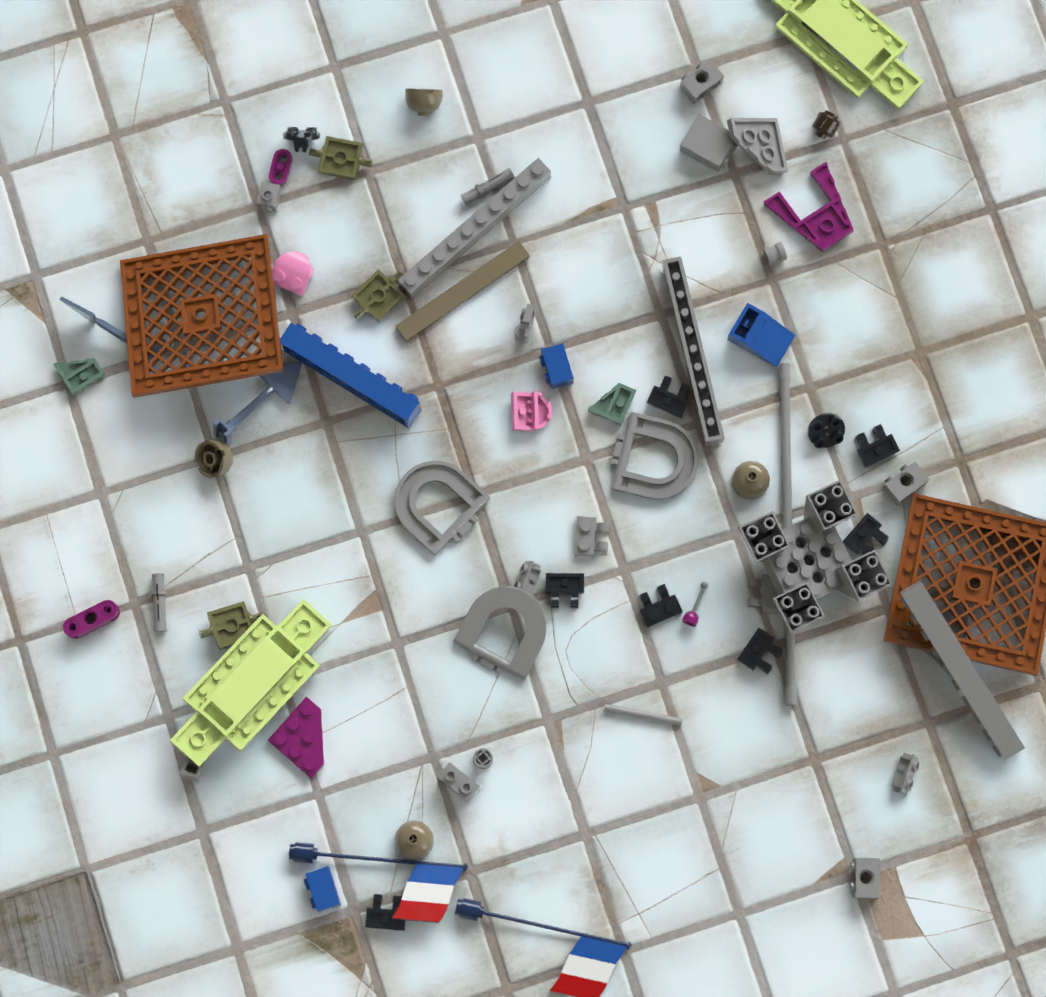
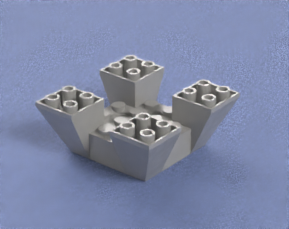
M841 479L806 495L804 520L787 528H781L773 511L738 527L755 563H763L778 596L774 597L773 600L790 634L824 618L825 615L817 600L838 590L860 601L893 585L876 550L851 560L835 528L837 525L858 515ZM795 540L801 543V548L796 546ZM821 549L826 552V558L821 555ZM804 557L809 559L810 565L804 563ZM787 565L793 568V574L788 572ZM813 575L818 577V583L813 581Z

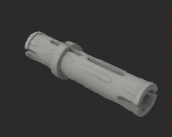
M508 168L480 185L476 184L475 188L461 195L464 204L467 206L479 198H484L489 192L514 179V174Z
M164 573L152 574L153 591H151L154 604V632H166L165 595H167V592L164 590Z

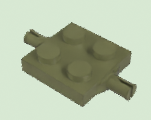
M326 136L321 150L310 148L309 156L320 158L318 170L320 174L356 180L357 171L360 166L371 168L373 160L362 158L363 143Z
M378 269L352 294V298L361 307L353 316L359 321L367 313L379 323L405 297V294L396 284L403 274L398 271L390 278Z
M244 601L207 612L210 626L208 629L199 631L200 638L212 635L218 650L230 647L263 613L251 615L247 611Z

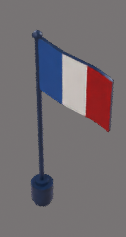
M295 842V844H290L289 859L301 863H313V860H317V856L416 865L407 881L400 905L391 918L396 920L439 923L448 909L456 882L463 869L464 871L468 869L466 863L459 865L318 852V848H314L312 843Z
M463 898V900L458 899L455 914L459 915L460 918L477 921L478 918L487 915L580 936V939L569 953L559 978L549 991L575 997H600L607 986L616 963L626 948L630 949L632 947L629 941L625 943L484 911V906H481L480 901Z

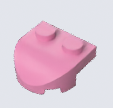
M297 251L285 253L275 261L272 268L275 285L300 296L304 295L309 280L313 276V267L305 254Z
M536 391L532 393H511L512 431H536L550 421L552 406L542 396V393Z

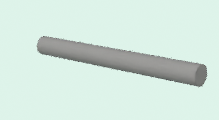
M610 704L605 706V712L678 726L682 724V718Z

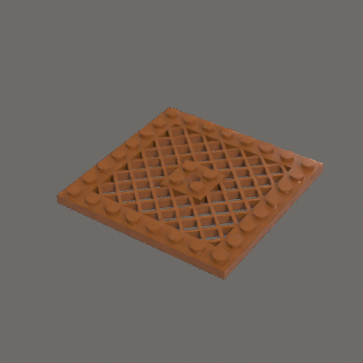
M268 234L120 260L131 393L133 398L284 371ZM242 261H245L248 265L242 270L238 266ZM224 264L229 266L225 273L220 271ZM207 267L211 271L205 277L201 272ZM251 269L253 271V276L248 274ZM187 271H190L193 274L188 280L182 277ZM234 271H237L240 274L235 280L229 277ZM169 274L174 276L170 283L164 281ZM215 274L221 276L217 283L211 280ZM150 277L156 280L151 286L145 284ZM197 277L203 280L198 287L193 284ZM244 277L250 280L245 287L240 284ZM180 280L184 285L178 290L174 286ZM226 280L231 283L227 290L221 287ZM160 284L165 286L161 293L156 291ZM207 284L212 286L208 293L203 291ZM253 285L255 293L250 290L253 287ZM143 287H144L145 289H147V291L145 292L144 295H143ZM190 287L194 291L190 296H187L184 293ZM236 287L242 290L237 297L231 294ZM218 290L223 293L220 298L216 293ZM170 291H173L176 294L170 300L166 297V295ZM152 293L157 296L153 303L147 300ZM246 294L252 297L247 303L242 301ZM180 297H182V298H184V299H183V300H180V306H179V305L176 304V302L180 299ZM229 297L233 301L227 307L223 302ZM163 300L167 305L161 310L157 306ZM255 302L257 310L252 307ZM144 304L149 306L146 311L144 309ZM237 304L243 306L239 313L233 310ZM172 307L177 309L173 316L167 314ZM220 307L225 310L222 314H220ZM155 310L159 314L152 320L149 318V315ZM248 310L254 313L249 320L243 317ZM199 312L206 313L203 318H196ZM229 314L235 317L230 324L225 321ZM180 316L182 317V323L177 320ZM163 317L169 320L164 327L158 324ZM257 318H258V326H256L255 324H253V323L257 320ZM146 321H148L149 323H151L147 328H146ZM239 321L245 323L241 330L235 327ZM173 324H176L179 328L173 334L169 329ZM222 324L226 326V329L222 333L218 332L222 330ZM157 327L160 329V332L154 337L150 333ZM250 327L256 330L251 337L245 334ZM231 331L237 334L232 341L227 338ZM182 332L186 337L185 340L179 338ZM165 334L170 336L166 343L160 341ZM212 334L218 337L213 344L208 341ZM259 335H260V343H258L257 341H255V340L258 338ZM147 337L152 340V341L149 343V345H148V342H147ZM194 337L200 340L195 347L189 344ZM244 338L247 342L242 347L237 345V342ZM175 341L180 343L176 350L171 348ZM222 341L228 343L224 350L218 348ZM156 344L162 347L157 354L151 351ZM204 344L210 347L205 354L199 351ZM252 344L258 347L253 354L247 351ZM233 347L238 350L234 357L228 354ZM188 348L191 350L186 357L181 355V352ZM166 351H169L172 355L166 361L162 356ZM214 351L220 354L215 361L209 358ZM149 354H150L151 356H153V359H152L150 362H149ZM197 354L201 358L194 364L191 362V359ZM178 357L182 362L178 367H175L172 363ZM160 361L164 365L157 371L153 367Z
M913 493L883 641L932 652L930 648L933 647V644L930 640L925 641L920 633L923 630L920 629L921 625H915L910 617L912 613L909 614L910 608L907 607L905 609L899 599L902 597L900 593L902 590L926 576L931 585L926 587V590L928 591L934 587L939 595L933 599L934 603L942 599L947 606L940 611L941 614L949 610L955 618L947 623L949 627L957 621L962 628L960 632L954 633L972 662L1037 676L1046 633V523ZM937 521L942 530L935 534L930 525ZM942 521L950 522L952 524L946 527ZM961 525L968 526L971 528L965 531ZM954 526L961 533L955 538L949 532V529ZM980 529L990 532L986 535H983ZM927 530L931 537L924 540L925 531ZM973 530H975L978 536L980 537L978 540L972 542L970 537L967 535ZM943 533L950 540L944 545L937 538ZM994 534L999 542L994 546H991L986 539ZM1000 534L1008 535V537L1002 539ZM962 537L968 543V546L963 549L956 542ZM1018 538L1026 539L1028 541L1022 544ZM1010 539H1013L1018 546L1012 551L1005 543ZM934 540L939 548L931 552L926 543ZM981 541L987 547V550L982 553L975 546ZM1029 543H1032L1037 550L1031 555L1025 549V546ZM951 544L957 550V553L952 556L945 549ZM1002 546L1007 554L999 558L994 549ZM923 548L927 555L920 559ZM971 548L976 557L969 561L964 552ZM1018 550H1021L1026 557L1020 562L1013 555ZM939 551H941L946 558L944 561L938 563V561L934 557V554L938 553ZM990 552L995 561L988 565L983 556ZM1039 554L1036 565L1032 558ZM960 555L963 561L959 560L957 566L952 559ZM1007 557H1010L1014 563L1009 569L1002 562ZM928 558L935 565L929 570L922 563ZM979 559L982 565L974 564L973 562ZM1026 561H1028L1033 568V570H1031L1028 573H1026L1021 566ZM947 562L954 569L949 574H946L941 567ZM997 563L1003 571L999 575H997L996 568H991ZM918 567H920L923 574L917 577ZM1015 568H1017L1022 575V577L1018 578L1017 580H1015L1010 574V571L1014 570ZM938 569L942 578L935 582L930 573ZM1033 573H1035L1034 583L1029 578ZM956 574L953 585L949 577ZM1004 575L1011 582L1006 587H1003L998 580ZM976 579L979 582V588H972L969 585V581ZM1023 579L1030 586L1024 592L1017 584ZM945 580L950 589L943 593L938 584ZM996 584L999 591L993 594L994 585ZM1012 586L1019 594L1014 598H1011L1006 591ZM1032 591L1031 599L1029 601L1025 594ZM951 592V599L957 600L953 604H950V602L946 598V595H948ZM1002 593L1008 602L1000 606L995 597ZM1019 598H1022L1027 605L1021 610L1014 603ZM992 601L996 609L989 613L985 607H990ZM966 602L976 605L970 609ZM961 603L966 612L958 616L953 607ZM1009 604L1015 611V614L1010 617L1003 610ZM980 607L985 616L977 620L972 611ZM1029 609L1026 620L1022 613ZM997 612L1004 619L999 624H996L992 618V615ZM966 615H969L974 622L968 627L961 620ZM1016 616H1018L1021 622L1023 623V625L1018 627L1017 629L1010 621ZM986 619L993 626L988 631H985L980 624ZM1007 623L1012 631L1006 636L999 628ZM974 626L981 632V635L975 639L969 632ZM1025 628L1024 637L1022 638L1018 631ZM995 630L1001 639L993 643L988 634ZM965 633L968 639L960 638L958 636ZM1012 635H1015L1020 642L1014 647L1007 640ZM984 637L987 643L978 642V640ZM1003 641L1007 648L996 645Z

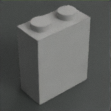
M698 114L681 142L679 151L719 172L721 167L725 168L730 159L728 158L729 153H734L738 145L730 138L728 129Z

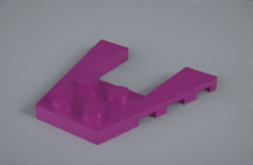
M827 162L810 171V175L830 202L809 216L800 220L780 191L764 201V205L821 252L827 250L854 231L846 209H844L840 194L834 184L832 174H830Z

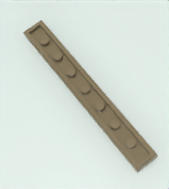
M520 241L516 242L398 323L396 328L406 342H408L530 257L529 253Z

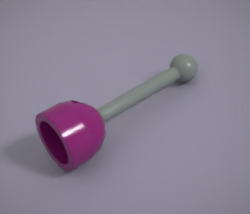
M707 582L701 583V590L693 610L683 616L682 622L686 625L697 626L699 617L696 610L704 590L708 587Z

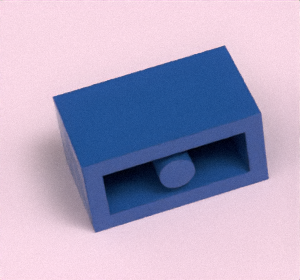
M563 343L541 349L539 360L541 367L545 366L547 371L544 374L547 385L551 384V388L555 389L574 383V377Z
M327 866L306 873L304 883L306 889L311 890L312 897L310 902L313 909L321 912L341 905L330 867Z

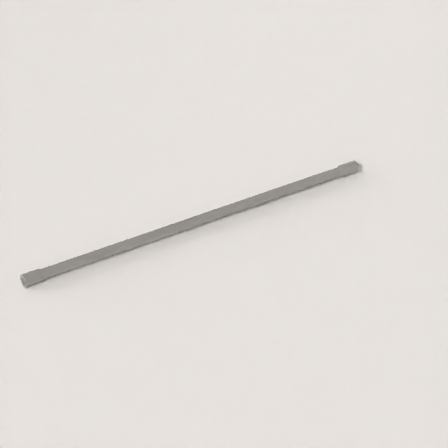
M790 363L779 364L783 529L792 525ZM787 565L788 572L793 574V568ZM785 624V705L796 706L795 632L790 634Z

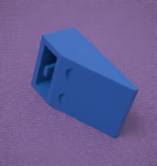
M747 302L730 331L727 340L777 368L793 341L795 334L764 311Z

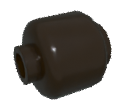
M825 110V112L818 113L812 128L816 131L815 135L822 139H825L826 136L832 138L840 125V121L837 115Z

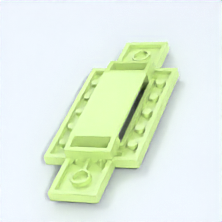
M771 0L786 13L775 24V28L857 99L871 86L899 110L923 85L924 81L897 59L907 48L908 44L857 0ZM804 22L807 26H809L814 32H816L821 38H823L828 44H830L835 50H837L842 56H844L849 62H851L856 68H858V71L851 67L846 61H844L839 55H837L832 49H830L825 43H823L818 37H816L811 31H809L802 23Z
M304 599L277 626L262 614L183 697L182 700L195 710L196 713L170 739V742L198 767L206 761L225 739L241 752L320 667L306 652L332 624Z

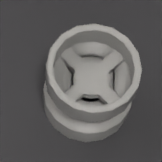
M782 242L776 243L774 247H763V254L768 265L774 264L777 259L779 261L787 260Z
M481 748L474 753L473 760L478 768L487 769L493 763V756L488 749Z

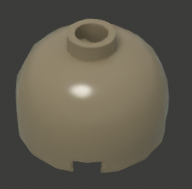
M405 88L407 106L412 111L418 112V116H429V112L436 111L440 107L443 90Z
M218 439L206 440L197 446L195 462H198L200 467L198 470L203 476L208 478L219 477L231 468L233 454L225 442Z
M747 461L736 467L732 474L731 483L738 496L753 500L766 493L770 483V476L768 470L761 463Z
M408 821L401 825L396 832L395 846L398 852L407 859H422L433 848V833L423 822Z

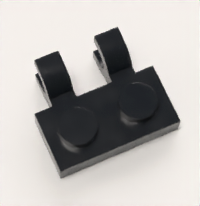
M665 375L660 388L654 385L647 404L682 419L689 400L685 399L689 385L682 383L678 394L675 395L667 391L672 378Z
M881 424L872 429L874 435L878 438L877 441L869 444L864 432L855 437L857 443L861 446L857 453L865 468L900 451L893 435L886 436Z
M866 513L843 540V544L858 555L862 551L865 555L875 550L867 544L872 537H875L884 546L889 536L879 530L882 524Z
M546 573V594H551V608H559V594H571V608H578V594H584V573Z
M665 584L657 587L662 599L659 602L652 604L647 592L639 595L644 606L639 611L647 628L683 612L676 595L669 596Z
M758 627L737 661L753 671L757 666L763 672L769 674L772 665L762 660L763 656L768 650L779 659L783 649L773 644L775 640L773 636Z
M374 894L373 908L367 907L365 928L405 931L406 920L391 919L400 905L402 896H393L392 909H381L383 894Z

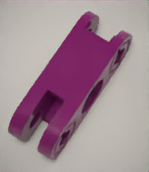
M111 600L102 601L68 618L63 624V630L72 639H79L118 619L120 608ZM95 615L96 621L93 624H88V617Z

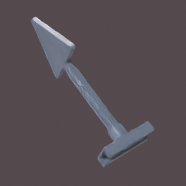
M61 296L60 301L91 323H96L100 328L127 344V336L124 332L108 322L96 318L93 312ZM161 338L160 341H162L163 343H166L167 340H165L164 338ZM156 344L151 351L157 354L162 347ZM149 354V362H150V361L153 359V356H151V355Z
M302 362L283 365V372L261 375L260 377L269 387L231 421L228 420L224 424L218 418L213 423L214 436L217 438L220 435L224 438V442L230 446L232 444V432L237 429L236 427L274 392L287 404H290Z

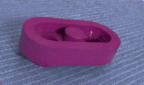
M279 149L274 153L269 171V179L272 184L283 186L288 180L293 158L287 149ZM281 158L287 159L285 162H280ZM277 175L282 176L280 180L275 179Z

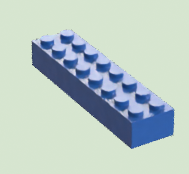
M290 323L280 338L282 351L410 429L421 412V405L417 396L412 393L406 394L402 391L403 388L396 383H388L386 381L387 378L380 373L375 375L370 372L371 369L363 363L357 364L352 356L347 353L341 354L338 352L339 349L333 344L329 343L327 345L323 343V339L314 333L310 335L302 325Z

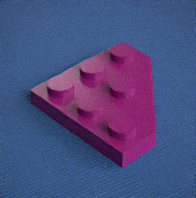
M306 696L268 741L311 779L325 765L322 711Z

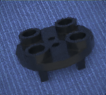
M288 127L287 131L283 133V139L293 141L295 152H298L299 148L302 147V151L305 153L309 141L320 138V133L317 132L316 127H307L306 130H298V127Z
M823 413L816 416L810 422L807 435L816 448L831 447L843 441L845 425L838 415Z

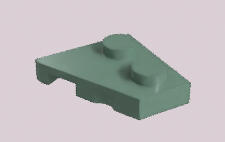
M95 358L53 364L73 396L106 376Z
M618 383L594 405H591L588 408V412L622 425L636 390Z

